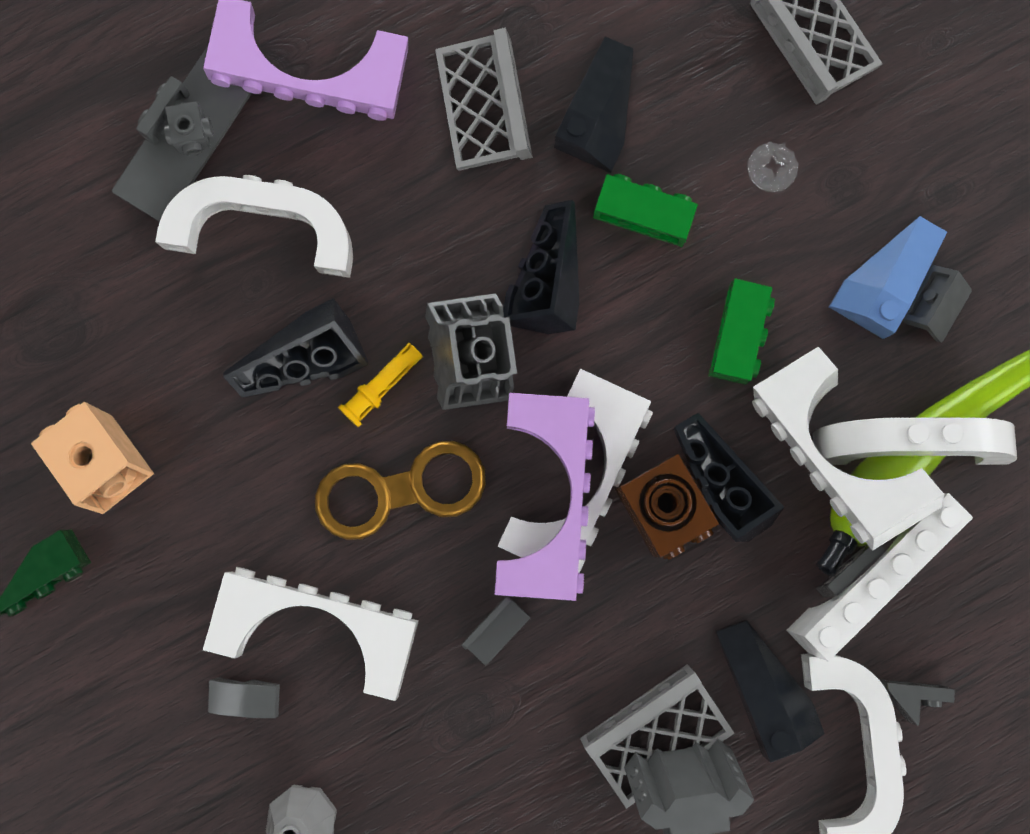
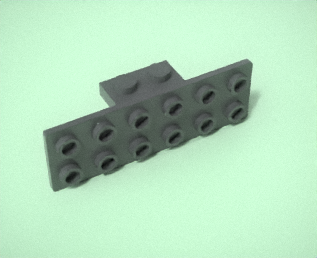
M208 46L183 83L171 76L167 83H163L158 88L155 101L149 109H146L140 115L136 128L145 138V141L112 189L116 196L159 222L171 200L184 188L194 183L252 94L245 91L241 86L230 84V87H221L208 80L203 69ZM197 101L204 110L205 117H209L211 120L214 136L209 137L211 148L202 150L203 152L198 155L187 156L183 153L180 154L172 144L167 143L164 133V125H168L165 107Z

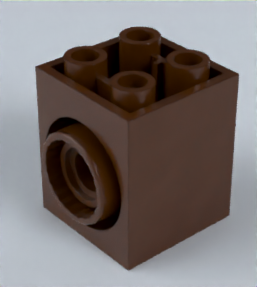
M679 454L615 489L653 557H663L664 560H670L685 551L683 545L689 541L700 543L714 535L712 528L719 525ZM660 495L666 496L670 501V508L666 513L658 507L657 502Z

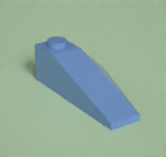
M919 216L844 280L829 308L882 339L891 336L896 332L912 305L947 231Z

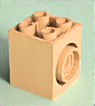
M86 402L71 407L66 412L64 418L55 425H50L43 429L39 437L31 443L75 506L100 514L107 512L154 474L113 416Z

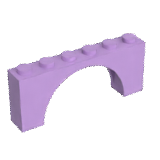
M218 0L203 67L208 80H211L213 84L221 87H230V84L241 86L245 91L253 94H261L262 91L273 93L275 97L286 101H291L293 98L301 99L314 107L329 105L336 107L338 111L346 114H354L355 111L366 113L368 117L379 121H384L386 118L394 119L408 53L407 36L377 30L368 53L352 69L330 79L305 80L280 71L261 53L254 38L255 13L251 2L243 0Z
M509 393L507 429L530 434L544 442L555 452L562 462L569 479L570 506L560 531L542 549L518 559L497 560L495 595L576 601L577 593L583 594L584 573H578L579 560H585L586 540H581L580 535L581 526H587L588 506H582L583 493H589L591 478L590 473H585V460L592 459L593 440H587V427L594 426L595 407H589V398Z

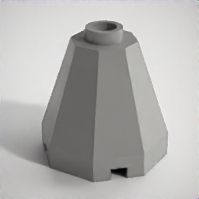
M294 784L269 804L266 834H334L337 809L321 788L302 787L303 785Z

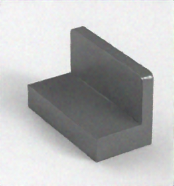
M931 264L912 305L902 321L907 325L927 330L935 341L942 343L969 298L972 289L959 271Z
M505 596L463 641L461 646L465 650L468 649L486 666L531 617L509 596Z

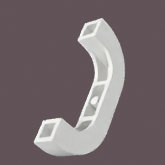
M243 175V179L219 176L199 180L184 188L171 200L159 222L155 241L165 250L196 254L198 237L203 224L212 215L221 211L236 210L300 220L312 226L317 234L318 244L314 262L316 270L322 274L348 278L351 275L353 262L352 242L347 228L337 211L318 194L304 188L295 187L291 182L285 180H274V183L262 182L261 178L253 175Z
M875 418L836 423L819 428L813 433V443L816 449L831 465H847L856 459L876 456H975V465H1005L1017 460L1015 426L1011 422L999 419Z
M809 653L801 654L804 687L812 691L844 690L856 702L860 714L867 777V793L861 806L854 813L843 818L818 820L820 834H891L902 812L904 799L902 776L906 775V764L903 756L900 755L898 743L902 742V729L899 722H896L891 698L880 680L871 671L857 662L835 655L828 662Z

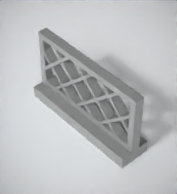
M751 0L750 2L751 7L816 105L825 101L836 91L878 69L883 64L841 0H814L812 10L797 6L798 0H792V4L782 0ZM820 1L831 5L834 10L833 16L818 12ZM795 14L810 18L809 29L799 27L795 21ZM816 20L831 25L829 36L814 31ZM837 27L847 29L851 35L850 42L835 38ZM812 40L827 44L825 55L816 53L811 45ZM833 46L848 50L846 61L831 57ZM854 52L863 54L869 65L863 67L853 64ZM829 65L844 69L843 79L836 82L828 71Z
M506 27L493 30L494 35L435 49L455 164L458 171L518 157L520 160L533 158L512 42ZM491 46L493 55L486 65L473 58L479 48ZM458 54L464 60L454 73L446 67L444 57ZM470 62L482 69L473 84L461 77ZM493 65H495L496 72L491 70ZM487 74H490L498 81V85L491 95L478 88ZM457 81L470 88L461 102L451 97V90ZM475 92L488 99L479 114L466 107ZM499 94H500L501 102L496 99ZM493 103L503 109V116L497 125L484 118ZM453 104L457 106L455 111L453 108ZM463 110L475 117L466 133L456 125V120ZM480 122L493 129L484 144L471 136ZM504 124L506 125V131H507V132H505L504 130H502V127L504 126ZM458 133L463 136L462 139L460 140V142H459ZM499 133L508 139L510 150L496 153L489 146ZM468 140L481 148L475 158L463 161L461 150Z
M688 664L580 738L585 750L594 760L626 809L635 803L633 793L626 796L621 789L623 775H626L624 767L628 752L643 754L644 759L648 761L655 752V750H652L655 733L672 736L669 751L675 750L678 737L693 739V745L695 742L700 744V741H704L701 746L709 750L717 739L723 742L734 734L730 725L702 685L699 677ZM695 690H698L702 696L700 711L684 709L686 697ZM707 705H708V707L710 708V710L712 711V713H707V712H706V710H707ZM665 711L676 713L673 730L657 727L658 717ZM682 714L698 717L695 734L679 731ZM705 718L718 720L723 728L712 737L701 735ZM638 730L649 732L646 749L629 746L633 733ZM610 749L622 751L619 767L605 765L600 756ZM611 773L617 774L616 780L614 779Z

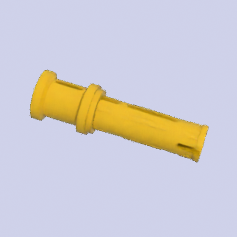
M408 342L401 352L367 385H360L357 388L358 392L345 405L340 404L338 409L359 428L362 425L361 420L374 407L379 408L381 406V398L423 358L422 354Z

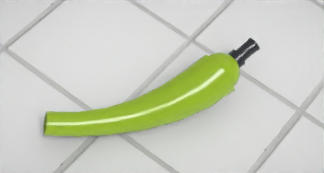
M1030 349L968 382L928 407L915 418H986L1030 387ZM946 456L867 457L850 475L863 479L887 480L906 476L922 468L929 476ZM831 508L830 523L834 532L829 538L830 545L816 563V566L826 575L834 577L848 554H852L857 546L868 544L866 542L861 544L852 533L850 528L852 524L845 515L840 517Z

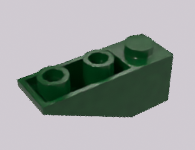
M59 530L31 547L0 597V615L15 616L27 608L26 602L35 597L37 600L42 599L56 590L54 585L62 580L70 582L84 573L82 568L90 564L91 561L73 530Z

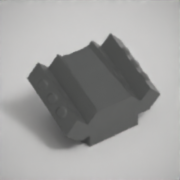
M497 294L427 303L425 318L430 326L428 340L432 348L434 362L433 377L438 385L437 400L442 410L509 401V393H513L514 390L512 375L517 374L510 319L509 317L504 318L503 305Z
M719 739L715 741L709 750H706L697 742L692 747L662 752L657 748L648 761L635 752L624 767L641 820L655 830L663 829V834H715L731 831L730 817L743 815L754 801L732 749Z

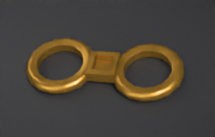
M438 441L425 447L414 459L410 471L382 477L374 468L360 463L343 464L332 469L320 481L315 494V511L321 524L332 535L346 540L363 539L376 533L386 522L391 509L416 503L425 511L439 517H456L471 510L481 499L486 485L485 469L479 456L473 450L455 441ZM441 454H454L461 457L469 464L472 471L473 483L469 493L462 500L454 504H441L432 500L426 494L423 487L422 475L426 465L433 458ZM351 476L367 479L374 486L378 495V507L375 515L367 523L358 527H348L340 524L332 516L329 509V495L332 488L338 481Z

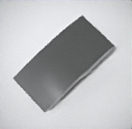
M218 677L209 680L208 713L246 718L279 717L280 684L254 679L247 682Z

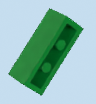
M606 175L594 211V219L683 247L698 206L697 203L691 202L692 199L683 194L675 193L670 195L663 193L661 188L652 184H644L642 186L632 183V180L625 175Z
M736 278L730 283L708 376L744 385L752 381V377L757 378L761 365V359H757L759 346L764 347L768 334V329L764 328L766 316H771L775 303V298L771 297L773 287Z

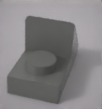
M879 679L887 690L894 706L909 723L919 726L921 705L942 707V702L954 703L955 689L944 685Z

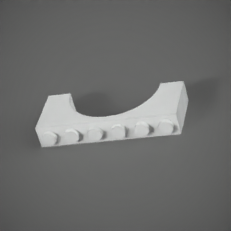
M817 347L753 387L754 400L752 404L762 418L766 416L772 423L771 429L775 436L781 442L785 440L791 447L790 453L797 464L800 466L805 465L811 472L809 476L815 487L819 491L825 490L830 496V504L834 511L840 517L845 515L852 524L850 526L851 531L861 544L866 542L873 551L940 509L944 493L922 468L899 478L871 480L858 478L842 472L824 459L811 439L809 423L819 401L832 388L838 385V369L824 352Z
M580 369L567 397L589 398V407H595L594 427L600 437L604 452L602 480L595 495L585 505L588 506L587 526H581L580 539L586 540V545L591 547L599 531L594 525L599 515L606 516L613 499L608 498L612 486L619 487L626 470L621 468L626 456L629 458L633 457L639 444V440L634 439L639 427L646 428L653 412L648 410L651 401ZM511 516L498 547L521 558L531 555L546 546L557 535L565 519L549 523H534ZM579 560L578 573H580L585 560Z
M944 493L940 509L900 533L886 552L863 575L839 595L819 606L808 608L786 631L809 654L829 662L973 517L949 493Z
M236 567L235 572H224L203 647L204 651L235 659L242 656L244 648L255 629L272 614L293 606L319 608L333 614L344 622L358 640L365 662L366 675L363 693L393 701L397 700L419 621L411 619L413 613L395 608L393 613H388L380 610V604L362 600L361 605L348 602L349 596L330 592L329 597L317 594L318 588L305 584H299L298 589L286 586V579L268 575L267 580L255 578V571Z

